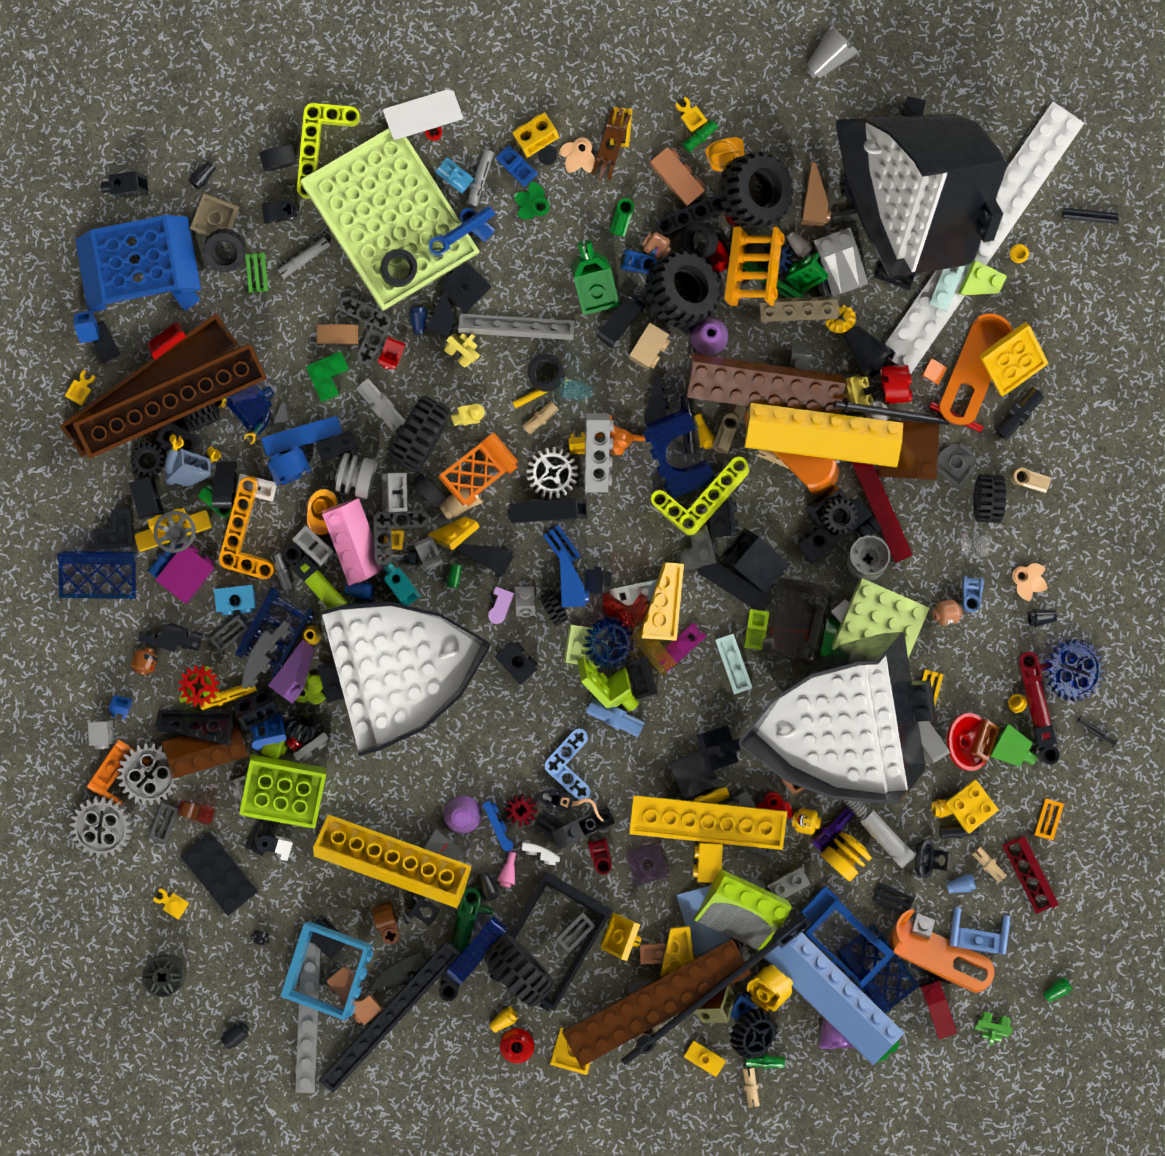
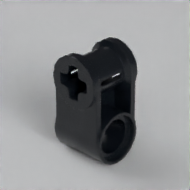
M290 200L261 204L265 224L271 223V221L276 223L295 219L300 213L299 206ZM289 205L294 208L291 214L286 212V209H289Z

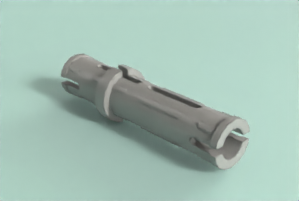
M482 150L473 183L469 187L471 189L466 205L474 208L478 207L481 193L485 189L484 184L494 152Z
M323 236L296 257L292 256L289 262L278 268L277 271L281 274L282 278L285 279L297 269H302L301 266L330 247L328 242L321 246L322 243L327 241Z

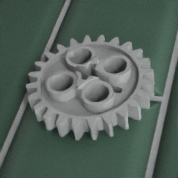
M144 743L143 748H140L137 744L136 751L130 748V755L123 754L126 760L119 761L123 767L117 768V771L122 772V774L117 776V779L123 780L118 785L125 786L122 792H129L128 799L134 796L135 803L141 799L142 805L146 803V800L149 801L150 805L153 804L155 799L160 803V797L167 800L166 793L173 794L170 788H177V785L173 782L180 778L172 779L164 751L162 752V745L155 749L154 743L151 744L150 748ZM151 756V764L143 765V757ZM159 760L160 763L151 771L152 777L147 776L142 785L137 788V784L145 777L144 771L149 772L155 762ZM159 768L167 769L166 776L158 777L157 770ZM132 771H138L140 773V776L137 780H131L129 778V775ZM147 783H153L155 785L154 790L152 792H146L144 790V787Z
M95 796L94 802L90 798L87 799V804L81 802V808L77 807L75 809L77 814L71 816L75 821L69 824L75 827L71 829L70 833L76 834L72 839L73 841H79L76 847L83 846V853L89 850V856H92L95 852L97 858L100 857L101 853L107 858L109 852L113 856L116 854V850L121 852L122 846L126 847L128 844L126 840L131 838V835L128 833L133 831V828L128 827L133 822L132 820H127L130 813L124 814L126 807L119 808L120 801L114 804L113 798L109 802L106 801V796H103L101 801H99L98 796ZM101 811H104V817L102 822V827L104 829L101 833L102 843H99L98 840L100 835V826L98 825L101 822ZM94 813L97 820H91L88 814ZM113 815L116 818V822H110L107 816ZM87 832H93L95 838H88ZM106 834H112L115 840H107Z

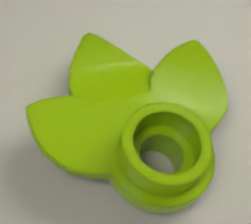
M308 671L303 689L305 696L299 695L295 700L296 702H309L316 705L326 699L325 695L321 692L323 686L320 675L311 676Z

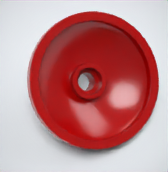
M973 713L958 715L951 722L946 738L950 758L956 766L966 771L978 770L986 763L978 759L976 755L971 754L982 721L980 716Z

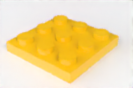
M1027 322L1021 324L979 355L996 390L1002 397L1049 364Z

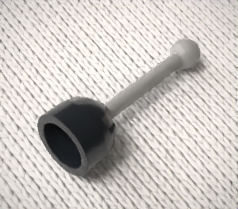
M408 550L404 555L392 554V558L404 559L407 564L417 565V550ZM381 554V557H383V558H389V557H385V554Z

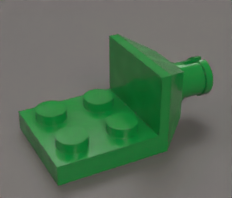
M585 240L586 249L584 248L583 241L577 243L580 255L575 258L570 266L583 316L620 306L608 259L601 253L593 251L591 240Z

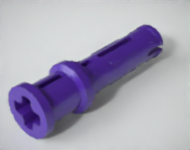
M847 806L827 827H822V831L814 839L810 840L820 852L824 851L823 848L831 840L834 841L835 835L855 816V812L850 810L851 807Z

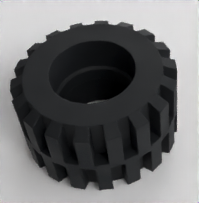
M979 474L975 482L973 499L976 522L1001 523L1006 507L1005 478L1003 475Z

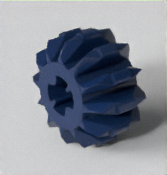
M766 245L764 247L766 252H761V254H768L771 249ZM788 246L783 250L781 249L778 275L781 274V268L784 271L788 270L785 264H792L791 260L786 259L792 257V253H785L789 249ZM760 261L761 264L767 263V265H765V267L763 268L766 271L769 266V261Z

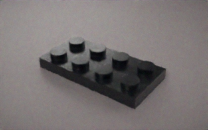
M211 832L180 856L227 916L259 892Z

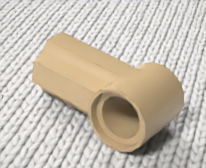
M1026 468L1015 469L1010 474L1013 484L1046 493L1050 485L1051 477L1029 471ZM1019 471L1025 476L1022 482L1018 481L1016 477Z

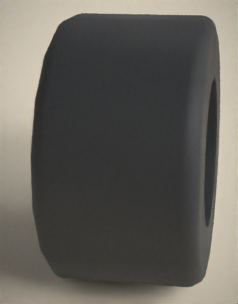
M290 144L269 148L259 153L264 171L278 170L297 163L293 146Z

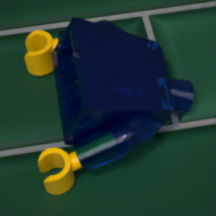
M252 385L221 399L222 404L218 408H224L227 405L248 431L252 429V432L244 436V440L248 435H251L253 441L250 444H253L257 440L256 436L260 435L269 423L271 416L270 408L272 406L269 399L275 394L269 386L261 391L257 385Z

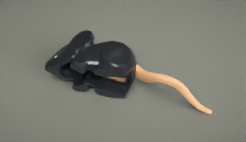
M547 789L536 794V797L547 808L552 807L559 811H569L573 806L589 802L592 804L597 817L603 821L598 813L595 802L591 799L584 798L573 801L572 795L555 791V789Z

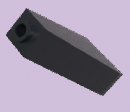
M584 499L509 504L510 508H508V518L511 520V523L588 519L587 500Z

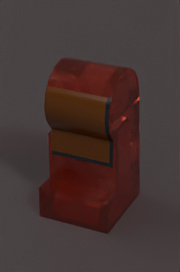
M181 799L177 815L211 825L216 808Z

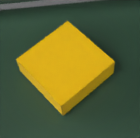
M391 531L392 549H403L404 531ZM384 535L383 544H386L388 542V538Z

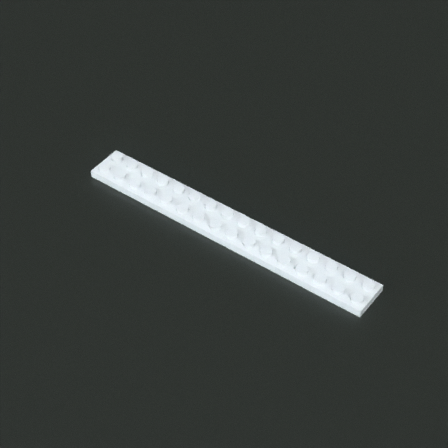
M1055 102L1051 103L1006 169L996 197V201L1004 213L994 241L983 243L981 240L975 258L976 261L987 265L1084 125V122ZM971 264L966 265L947 312L929 305L942 270L934 272L885 343L896 352L892 360L890 357L888 358L896 365H908L909 373L913 372L965 297V295L958 294V291ZM950 268L949 271L956 273L958 268Z

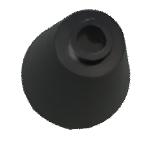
M853 326L850 330L844 332V340L865 377L869 378L870 376L872 378L881 372L882 366H887L888 358L890 357L892 360L896 355L892 348L859 326Z

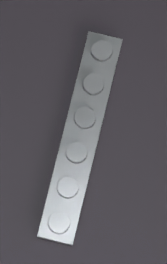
M460 314L459 333L573 340L575 321Z

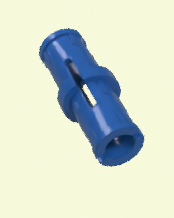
M175 544L174 549L180 548L179 546H177V544ZM165 550L162 554L159 553L157 560L147 571L157 578L176 553Z

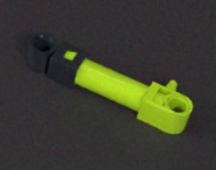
M290 544L283 549L282 554L285 562L293 565L292 570L308 585L326 607L348 603L322 575L307 555L302 557L301 549L297 545ZM292 549L298 553V556L293 560L287 557V552Z

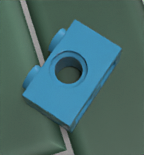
M254 585L214 589L216 612H221L222 616L232 615L234 610H240L241 613H250L252 608H256ZM234 595L240 597V604L237 606L231 604V598Z

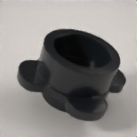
M254 930L253 935H250L255 944L264 945L270 942L268 939L269 934L266 932Z

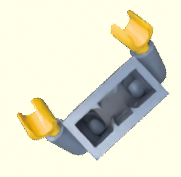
M172 434L170 442L173 446L172 449H169L164 466L166 483L169 485L177 483L188 487L211 476V469L214 465L213 461L220 459V452L211 446L206 451L209 458L183 449L178 451L177 449L181 448L184 444L183 439L179 436L176 441V436Z

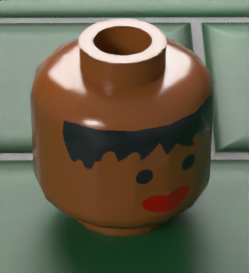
M143 646L142 650L136 649L130 662L133 672L144 676L154 672L158 657L153 654V649Z

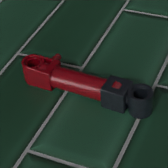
M1023 652L1018 656L1017 664L1028 701L1036 747H1041L1038 757L1041 762L1053 765L1059 761L1060 752L1053 746L1057 744L1054 725L1051 724L1041 672L1053 669L1055 665L1053 662L1039 664V659L1035 653ZM1026 656L1032 658V664L1028 667L1023 663V659ZM1049 749L1054 753L1051 760L1045 758V752Z

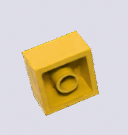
M698 841V845H694V857L697 858V864H693V877H696L697 882H714L718 872L722 869L723 844Z

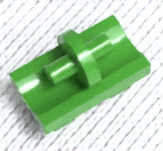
M982 1012L975 1024L974 1030L983 1031L982 1038L988 1039V1045L992 1046L994 1041L1001 1042L1002 1036L1008 1038L1009 1034H1012L1013 1028L1010 1027L1009 1017L1000 1016L998 1024L991 1023L993 1014Z

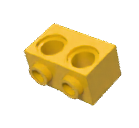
M545 112L535 116L530 122L519 126L512 132L516 142L527 158L560 138L556 128Z

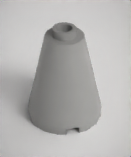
M831 25L807 62L806 66L808 69L806 71L813 78L816 76L821 78L857 55L859 51Z

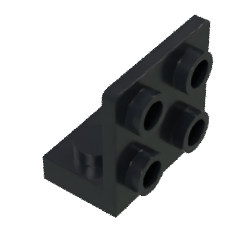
M728 496L709 518L711 538L734 536L735 532L739 531L738 519L734 520V512H737V502L733 500L732 496Z

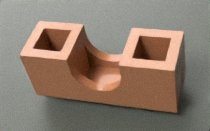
M346 965L327 980L328 989L333 994L337 993L341 999L339 1001L344 1007L355 977ZM370 993L364 999L355 998L353 1005L356 1008L352 1016L359 1024L362 1022L365 1025L383 1007Z

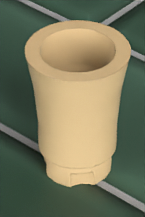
M460 488V494L464 499L469 497V489ZM452 494L439 506L446 518L451 519L474 506L482 504L483 500L478 494L476 496L477 500L469 507L466 504L462 506Z

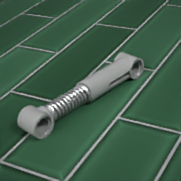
M843 800L848 807H851L850 810L855 812L857 817H860L859 823L901 868H904L916 856L874 809L867 808V805L860 801Z

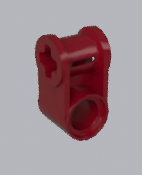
M606 837L594 842L587 841L596 872L601 875L608 874L612 869V863ZM600 861L608 862L609 868L607 871L602 872L598 869Z

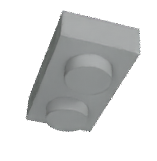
M326 732L322 733L293 754L297 761L300 759L303 761L307 760L313 755L311 751L315 748L320 750L329 744L327 740L330 737Z

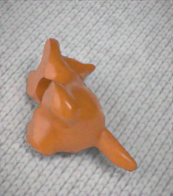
M614 426L613 432H610V438H613V450H609V452L613 455H622L633 441L642 442L647 440L648 437L631 434L625 429ZM598 432L595 434V437L600 438L604 433Z

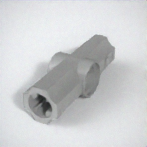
M366 379L356 388L369 403V407L379 418L381 417L393 432L404 425L406 420L371 380Z

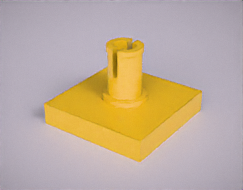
M613 913L600 949L627 961L632 946L635 948L640 946L639 943L635 942H641V937L637 935L640 924L620 914Z

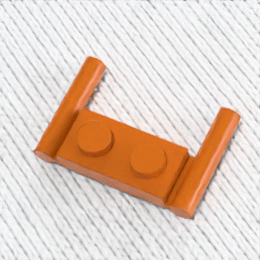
M118 739L86 787L101 797L106 796L108 801L113 798L114 804L120 801L121 805L123 801L107 790L119 774L117 768L123 767L119 763L120 760H126L123 754L130 755V748L134 751L136 750ZM146 756L142 759L144 765H148L151 761Z

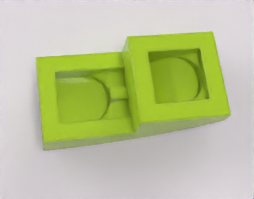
M750 609L744 648L764 649L769 612Z

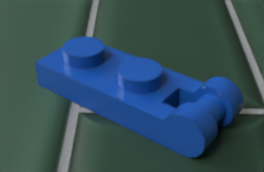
M490 800L484 802L483 807L503 850H512L514 844L505 835V831H507L506 825L503 820L499 821L496 815L499 813L496 803H491Z

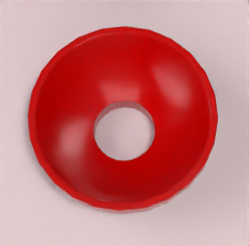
M511 1029L501 1038V1054L511 1063H523L534 1052V1040L531 1034L524 1029ZM514 1042H520L523 1049L521 1052L515 1053L512 1051L511 1045Z

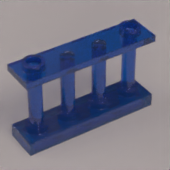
M272 587L234 655L243 658L244 655L250 656L253 650V646H251L253 639L257 640L263 634L262 629H260L263 622H269L276 627L283 623V621L275 618L269 612L273 605H278L303 620L298 629L290 628V635L293 637L288 646L279 641L277 642V645H279L277 650L283 652V655L278 663L274 660L270 662L272 665L270 668L274 669L272 676L275 677L283 667L305 625H310L315 615L312 614L314 610L311 608L306 613L284 601L279 596L281 591Z

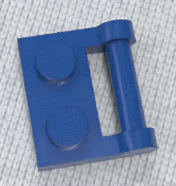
M281 712L249 728L253 738L251 744L256 750L261 749L263 745L286 741ZM261 726H264L265 735L260 736L259 733Z

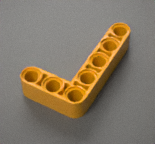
M247 476L240 481L219 562L224 568L267 579L275 572L272 561L241 552L259 487L258 480L255 477ZM246 480L253 483L252 490L245 488L244 483ZM240 499L248 501V508L245 509L240 506ZM236 517H240L243 520L242 527L236 526L234 522ZM230 536L238 538L237 545L230 543ZM225 554L232 555L233 563L225 561ZM245 559L251 561L252 567L250 569L243 566ZM262 565H268L270 567L269 574H265L262 572Z

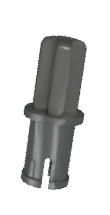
M276 552L271 554L270 558L275 569L274 574L278 576L282 589L288 590L292 588L293 584L288 573L289 568L286 567L282 553Z

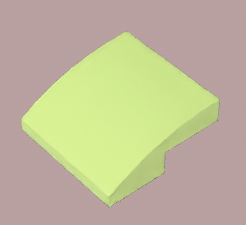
M569 624L563 662L578 665L577 660L584 656L588 661L591 660L596 668L604 669L610 631Z

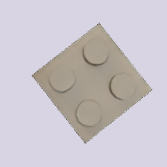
M649 323L629 355V359L648 371L650 367L654 369L660 360L658 354L660 351L665 352L670 344V340H668L669 334Z

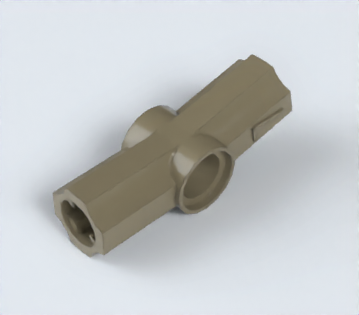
M736 404L730 406L720 422L712 446L715 451L728 453L736 429L750 406ZM725 421H731L734 427H727Z

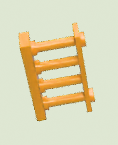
M741 227L733 228L724 298L730 306H738V301L741 298H764L770 306H774L775 300L778 297L776 287L781 246L785 240L784 234L778 227H773L772 235H747ZM748 243H771V250L768 254H746L745 245ZM745 261H769L768 272H743V263ZM743 279H767L766 290H741V281Z

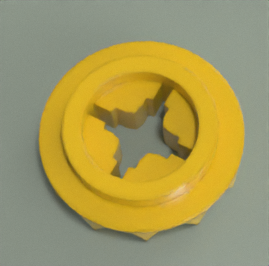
M845 305L839 307V317L843 316L845 321L826 319L825 323L828 329L835 333H843L850 330L856 322V315L851 307L848 308Z

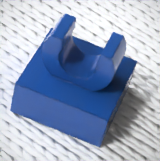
M114 695L109 705V712H112V717L115 718L116 713L123 715L122 719L125 720L131 709L133 699Z

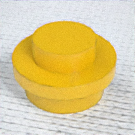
M1016 244L1010 249L1009 256L1013 262L1023 263L1027 260L1029 251L1026 246Z
M1022 694L1012 695L1008 701L1009 708L1015 713L1023 711L1027 706L1026 697Z

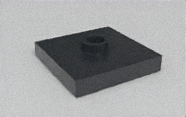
M465 261L438 288L466 314L492 286Z

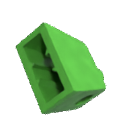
M1005 724L993 746L990 757L1020 767L1023 761L1034 765L1038 755L1029 751L1033 744L1030 740L1011 725Z

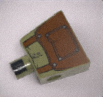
M730 986L724 988L692 1014H697L702 1023L729 1022L736 999Z

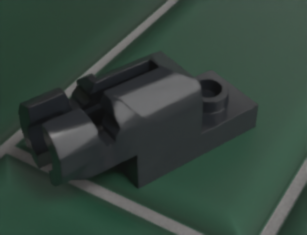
M170 623L164 624L160 638H157L158 634L147 631L146 634H140L139 641L177 653L179 646L183 649L198 651L203 634L193 631L188 637V628Z

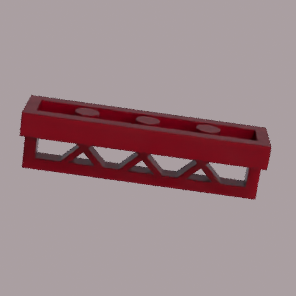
M1021 835L1003 844L1002 847L1035 913L1039 914L1049 908L1053 909L1059 906L1025 836ZM1018 843L1021 849L1019 856L1011 855L1007 847ZM1020 860L1028 863L1029 869L1027 874L1019 872L1018 865ZM1029 877L1036 879L1038 883L1036 891L1028 889L1026 884ZM1037 894L1044 896L1048 903L1039 909L1035 903Z

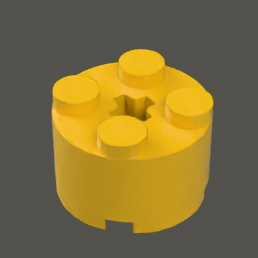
M774 965L764 967L748 983L747 991L751 992V1000L760 1009L776 1011L791 996L793 981Z

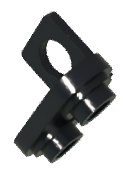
M924 839L918 843L915 871L919 877L928 878L933 869L949 871L950 852L935 850L934 843L931 840ZM941 855L945 858L943 866L936 862V858H939Z
M415 894L412 900L415 901L414 904L416 905L414 908L407 906L401 916L404 917V923L407 925L415 916L430 926L440 910L425 900L426 897ZM420 907L430 908L433 912L432 917L429 919L423 918L421 911H419Z

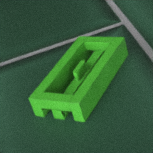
M265 253L246 254L249 293L269 291ZM252 258L254 260L256 289H253L250 262ZM258 258H261L264 288H260Z

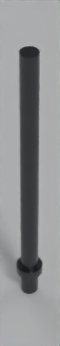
M848 400L833 402V408L843 409L844 412L856 411L949 425L950 423L942 416L855 404Z

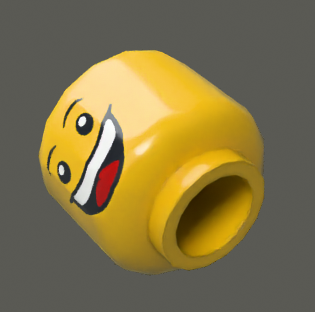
M800 808L798 812H794L792 827H795L796 832L812 835L816 829H820L821 818H818L816 810Z

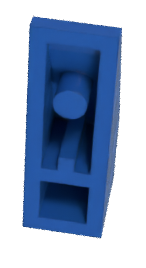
M560 549L562 607H586L585 603L589 602V591H585V587L565 550Z

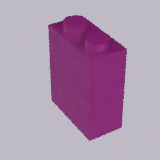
M192 544L187 549L177 552L156 578L159 584L185 604L191 601L216 569L213 566L214 561L206 555L204 558L198 554L199 550Z

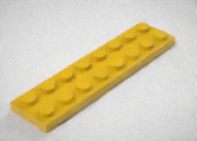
M633 795L629 834L783 850L787 811Z

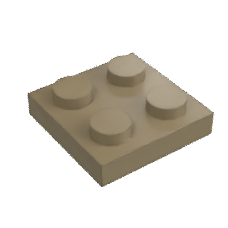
M203 193L190 230L205 236H210L211 232L219 228L231 230L240 207Z

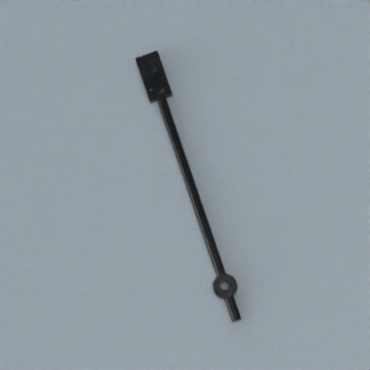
M804 913L795 915L788 924L778 928L775 934L772 935L774 940L653 1035L641 1036L637 1040L636 1048L621 1059L623 1064L626 1066L640 1054H646L653 1050L656 1046V1041L776 947L780 946L782 949L812 924Z

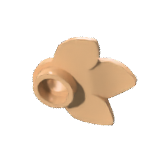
M578 138L575 142H567L561 147L559 154L567 157L565 167L568 173L575 172L581 167L588 173L592 171L595 157L591 152L592 144L587 138ZM580 144L585 145L586 149L584 151L579 149Z
M1033 563L1027 567H1017L1012 572V579L1017 584V593L1024 600L1031 601L1033 592H1042L1048 589L1045 580L1041 577L1045 571L1044 566ZM1020 572L1025 574V578L1022 580L1018 578Z

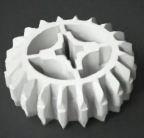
M553 447V453H549V449L545 448L546 454L544 455L539 450L540 458H537L535 455L532 456L536 461L535 464L532 462L528 463L529 466L533 467V470L527 469V473L533 474V476L527 477V480L534 479L530 487L532 488L537 485L538 488L535 490V493L543 490L541 496L545 497L546 492H548L549 499H552V493H556V497L560 498V491H562L564 496L567 495L565 488L567 487L572 491L573 488L569 485L570 482L573 484L577 483L576 480L572 479V476L578 477V473L572 472V470L578 469L577 465L571 466L575 459L573 458L568 461L567 458L570 456V453L562 456L564 450L560 449L558 454L556 453V447ZM547 458H559L564 463L553 466ZM543 462L546 472L537 479V467ZM568 467V479L562 484L559 474ZM550 468L553 470L559 469L556 472L555 478L553 476L546 477L549 474ZM552 480L558 488H546L541 483Z

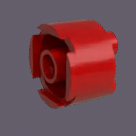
M908 365L882 366L881 387H883V393H885V395H882L884 405L912 402V392L909 387L912 384Z

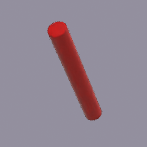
M932 401L929 408L941 414L939 404ZM950 410L953 416L959 418L963 417L962 415ZM974 421L965 425L979 433L982 432L984 427Z

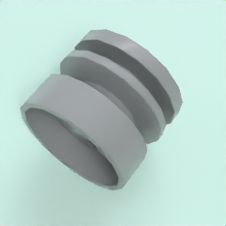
M345 453L336 472L335 491L341 493L343 485H346L345 494H349L351 488L355 487L356 497L368 499L375 477L377 460L364 458L361 465H357L358 456L354 455L350 463V454Z
M868 535L854 542L847 556V567L852 576L858 580L863 578L870 582L878 579L884 573L890 561L888 545L882 539ZM865 557L871 560L870 564L864 561Z

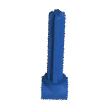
M488 206L444 236L440 234L432 238L429 242L430 254L435 257L442 256L450 249L449 246L494 217V210ZM435 242H439L442 244L443 249L435 251L432 245Z

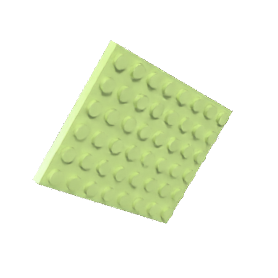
M389 128L300 180L306 193L382 311L480 252L469 234H466L449 246L450 249L442 256L435 257L430 254L429 242L432 238L440 234L444 236L462 223L407 137L394 140ZM435 242L432 248L435 251H441L443 246L441 243ZM394 249L407 250L417 261V273L412 282L404 287L390 286L381 277V261L386 253ZM395 257L389 261L387 269L393 278L403 279L409 274L410 266L404 258Z

